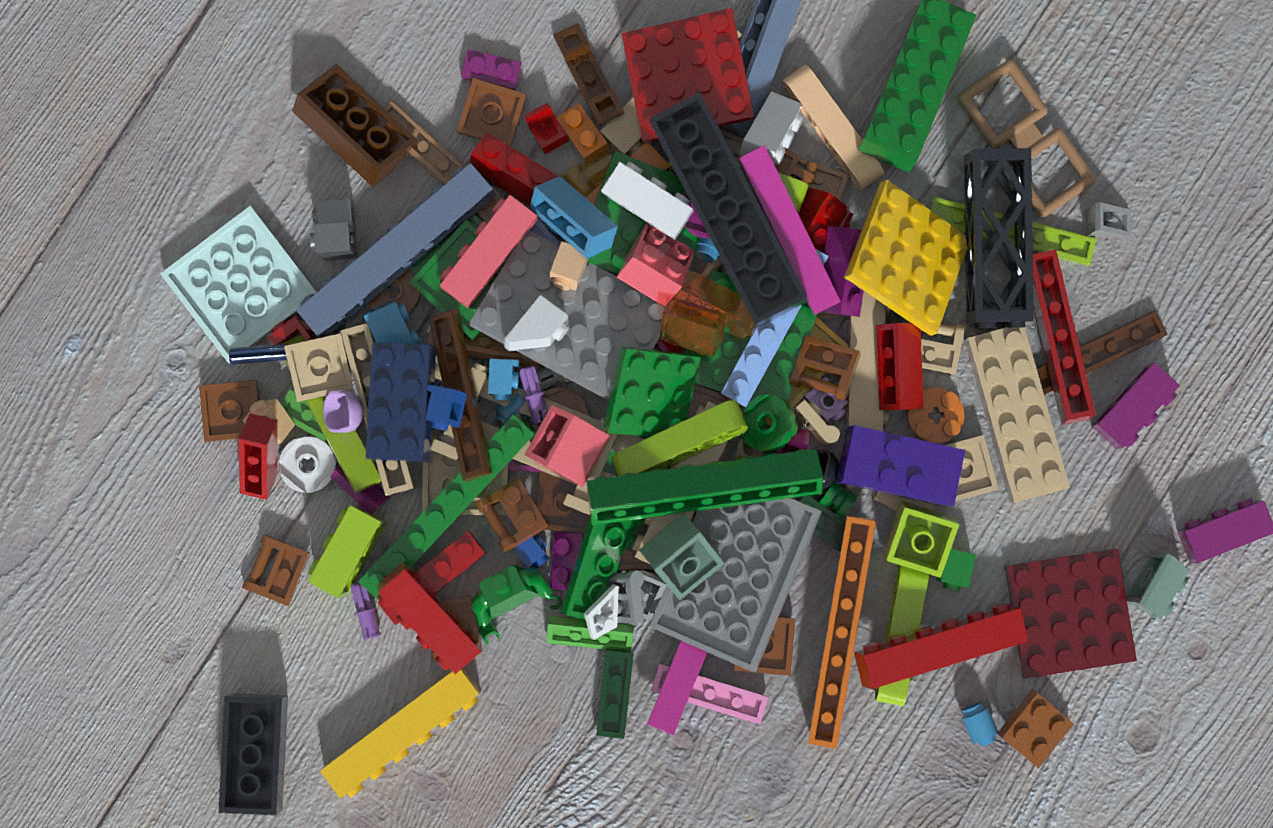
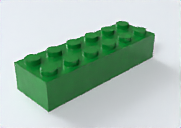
M920 0L857 151L908 173L911 171L920 156L977 16L976 14L944 0Z

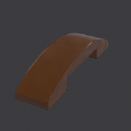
M576 23L553 34L566 65L598 125L600 126L625 114L613 89L610 88L579 24Z

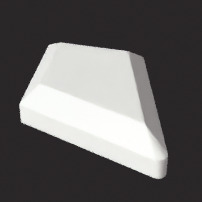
M615 584L584 613L590 638L594 640L617 627L619 587Z

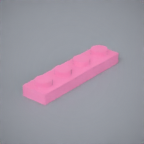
M659 663L651 689L652 692L660 693L670 666ZM698 675L687 702L761 724L769 697Z

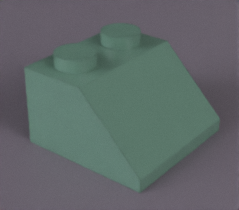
M684 513L639 549L641 554L679 600L724 564Z
M1152 552L1126 597L1127 603L1156 619L1168 616L1173 609L1174 602L1172 600L1177 591L1181 592L1188 582L1186 575L1189 569L1169 553Z

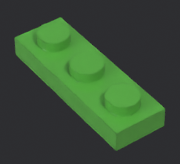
M549 616L547 643L631 652L634 625L617 623L616 628L594 640L590 638L585 619Z

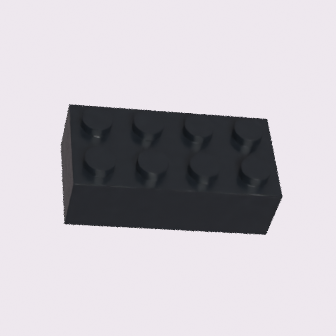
M231 693L224 696L218 813L277 815L283 810L288 695Z

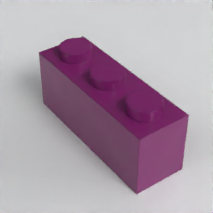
M828 226L824 251L828 258L823 266L841 302L821 312L860 317L864 290L847 280L844 276L862 230Z
M1155 362L1148 364L1091 427L1114 448L1120 449L1125 446L1129 448L1139 438L1137 432L1143 426L1148 427L1156 420L1158 414L1155 412L1162 405L1166 407L1177 396L1175 390L1180 385Z
M1253 497L1236 503L1238 508L1230 511L1227 508H1222L1211 512L1212 518L1201 521L1200 518H1196L1184 523L1185 528L1177 531L1189 562L1200 563L1273 534V521L1265 501H1254Z

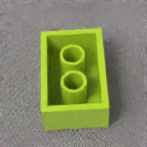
M350 505L348 509H342L336 520V523L339 524L334 534L330 533L322 545V549L325 550L319 560L316 558L308 570V574L311 575L308 582L336 598L347 597L351 585L357 579L388 523L374 514H369L365 509Z

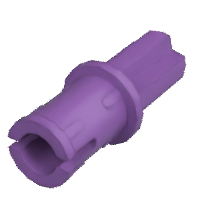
M530 366L519 370V375L526 396L523 397V400H527L532 424H537L543 421L547 414L543 397L545 391L542 392L535 367Z
M359 582L351 585L356 607L354 615H358L363 640L369 639V637L380 636L381 632L379 631L374 612L377 608L373 607L370 592Z

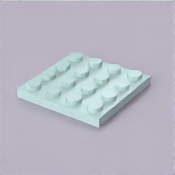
M251 206L247 207L160 273L228 363H230L229 349L253 347L272 332L271 329L283 320L287 321L297 313L296 310L301 306L300 303L305 297L317 293Z

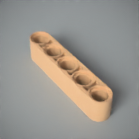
M806 64L781 80L791 99L802 104L800 111L845 173L850 175L849 178L860 191L885 175L881 164L876 158L857 151L862 138Z

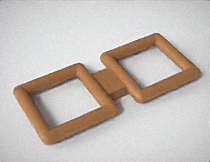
M1009 59L958 95V101L991 148L997 149L1007 141H1010L1014 148H1031L1032 159L1057 142L1076 168L1082 179L1045 204L1032 187V207L1040 217L1048 216L1096 182L1095 175L1061 128H1056L1043 137L1034 123L1044 117L1048 109L1014 60ZM1009 73L1034 110L996 135L972 101V98Z

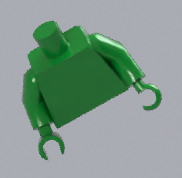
M517 565L509 566L478 583L479 592L471 600L472 611L480 626L479 633L486 644H489L487 638L491 634H495L497 639H500V634L494 623L491 622V619L493 620L539 595L548 601H559L558 604L549 607L551 610H556L562 605L561 597L552 594L553 589L539 570L536 568H522Z

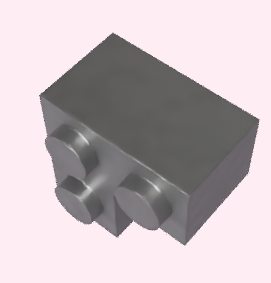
M350 198L316 201L317 209L312 210L314 233H310L311 250H315V253L324 261L358 258L354 202Z

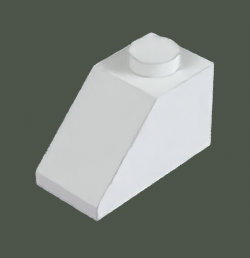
M540 295L504 339L505 348L513 351L550 346L555 339L560 341L569 329L566 326L568 315Z

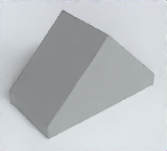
M1102 202L1094 203L1086 209V235L1109 238L1130 237V209Z
M642 569L644 582L640 589L644 605L643 616L651 621L667 584L660 576Z

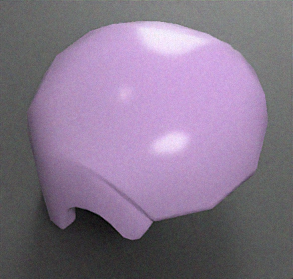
M336 390L330 391L324 401L323 416L330 432L347 433L356 430L360 425L363 417V406L361 399L353 391Z

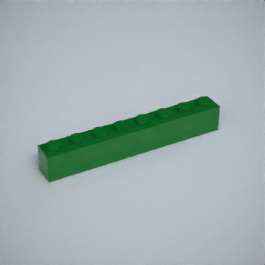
M516 412L486 444L492 473L467 482L462 480L460 472L358 582L378 600L377 584L402 562L410 569L536 434L537 430Z
M801 449L784 454L772 453L762 457H742L738 460L725 462L713 461L709 464L696 466L684 465L674 469H655L651 472L626 473L622 476L608 478L597 477L593 480H586L591 522L592 525L822 494L823 475L816 449Z

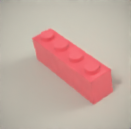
M511 195L506 200L501 198L492 210L495 214L488 223L484 220L474 233L478 236L471 245L466 243L457 255L460 260L454 268L448 266L439 278L442 281L440 284L441 289L467 309L475 302L508 259L513 249L516 248L538 220L536 214Z

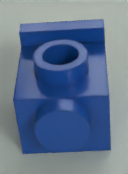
M428 385L427 391L431 392V396L427 404L425 420L431 421L430 427L444 431L448 430V426L460 428L467 394L454 389Z
M538 533L513 548L527 568L534 565L537 569L550 559L544 550L547 544Z

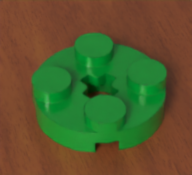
M759 395L752 399L744 409L743 414H746L744 420L748 429L742 433V437L750 447L762 452L771 453L783 448L798 430L792 406L785 399L778 396ZM767 417L772 419L771 427L764 429L766 425L765 419Z

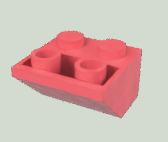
M646 223L626 255L617 278L665 307L681 289L695 251L686 244L672 239L651 224Z
M551 405L524 455L536 464L584 487L610 436L575 415Z

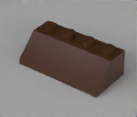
M337 63L297 94L292 112L372 187L388 176L417 142V139Z

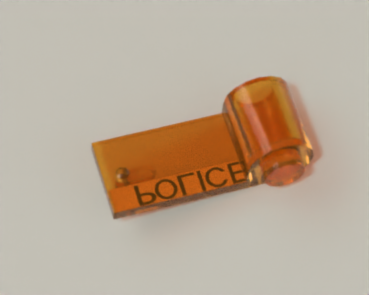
M688 269L684 283L674 296L673 301L730 328L729 332L736 337L745 339L746 336H752L756 325L740 294Z

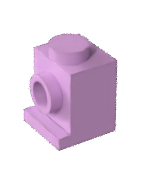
M812 388L803 397L807 403L812 401L823 413L820 418L824 422H827L829 419L835 422L847 411L844 408L848 403L847 400L837 399L836 395ZM826 396H830L833 399V405L830 407L825 406L823 403V399Z

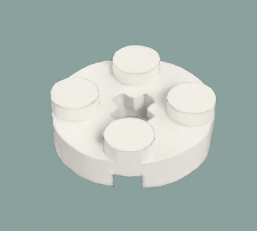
M303 437L292 440L283 449L279 461L283 481L293 490L306 493H314L326 488L333 479L330 476L338 466L337 458L330 445L316 437ZM312 457L315 460L313 463L315 469L304 472L302 470L304 465L301 461L304 458L309 460Z

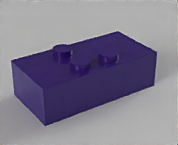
M849 426L845 434L836 483L943 507H954L965 450L861 426Z

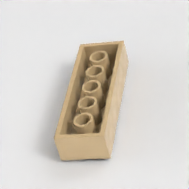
M1006 327L964 340L1009 502L1016 503L1070 488L1025 327Z

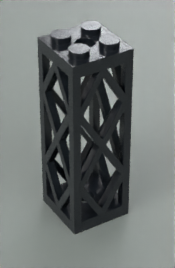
M1031 148L973 149L964 155V220L967 242L965 254L966 324H974V329L997 328V323H1002V328L1025 327V322L1034 321ZM981 166H988L981 178ZM1001 168L1013 184V191L1000 172ZM995 178L1011 202L1000 222L984 199ZM982 210L989 219L992 226L994 227V232L992 231L991 227L982 215ZM1013 225L1014 245L1008 237V233ZM982 228H983L984 232H986V234H987V236H988V238H989V240H988L986 246L984 247L983 251H982ZM1002 243H1004V245L1006 246L1007 250L1009 251V253L1011 254L1012 258L1014 259V264H1013V262L1011 261V259L1009 258V256H1008V254L1006 253V251L1004 250V248H1003V246H1002ZM997 252L1012 275L1000 296L985 274ZM983 285L985 286V288L987 289L988 293L990 294V296H991L992 299L994 300L995 305L993 304L992 300L990 299V297L988 296L987 292H986L985 289L983 288ZM1015 300V307H1010ZM983 301L986 304L987 308H983Z

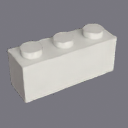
M771 92L745 136L738 158L765 145L773 163L780 165L786 150L783 147L789 148L794 132L799 130L803 120V116L799 115L802 104Z
M628 161L626 166L619 162L601 190L602 194L675 240L693 213V208L689 206L691 201L679 193L672 196L665 191L667 186L654 177L650 181L641 176L643 170Z

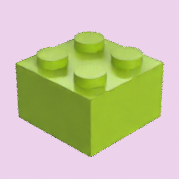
M900 500L883 555L886 561L941 578L959 523L953 516Z

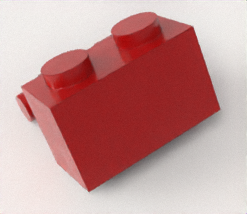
M810 188L804 197L805 200L798 215L814 248L824 253L828 226L849 228L851 226L849 222L854 214L846 210L848 207L830 192Z

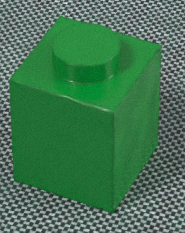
M951 549L941 578L937 577L936 581L944 582L943 588L960 592V587L969 588L976 554Z

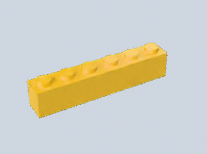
M464 668L457 674L450 672L321 769V774L340 799L346 794L350 798L364 788L361 784L364 780L371 777L374 781L387 771L384 765L392 759L398 763L410 753L407 749L415 742L419 746L433 736L430 732L438 725L443 729L456 719L453 715L460 708L467 711L479 702L476 696L481 691Z

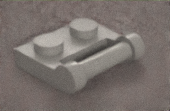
M630 570L627 573H613L606 584L608 589L613 584L626 585V592H618L617 622L635 624L644 622V605L640 589L644 582V576L640 571Z

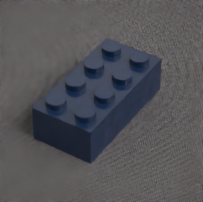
M372 342L366 459L430 463L432 428L430 427L431 421L425 419L427 404L431 396V392L427 391V386H434L435 347L426 344Z

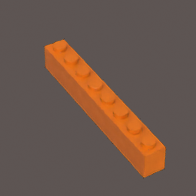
M848 515L846 519L808 744L837 749L877 519Z

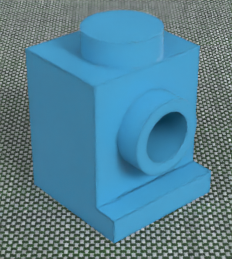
M490 359L488 394L495 395L494 400L512 401L513 389L518 390L519 373L514 372V368L520 367L519 360Z

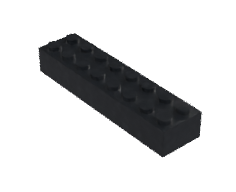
M698 92L648 119L757 328L808 302L809 299L701 93Z

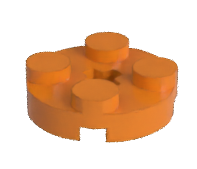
M940 387L923 390L924 409H907V423L910 430L918 438L927 442L940 444L949 441L959 434L964 423V409L958 396ZM933 408H938V412L943 414V418L939 419L938 424H935L933 419L928 418V413L933 412Z

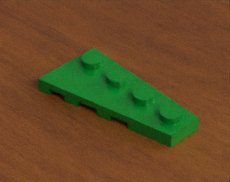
M590 515L561 613L585 619L584 613L607 591L608 587L606 584L611 575L617 573L621 565L619 561L626 548L630 549L635 540L633 536L638 526H643L646 518L592 525Z

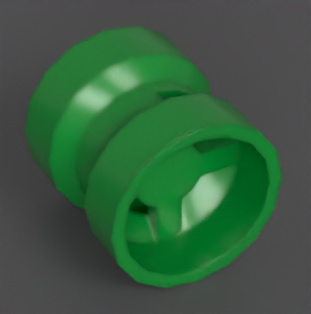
M835 480L824 492L819 503L825 507L831 506L834 513L843 518L851 509L858 496L852 491H843L842 484L836 483Z

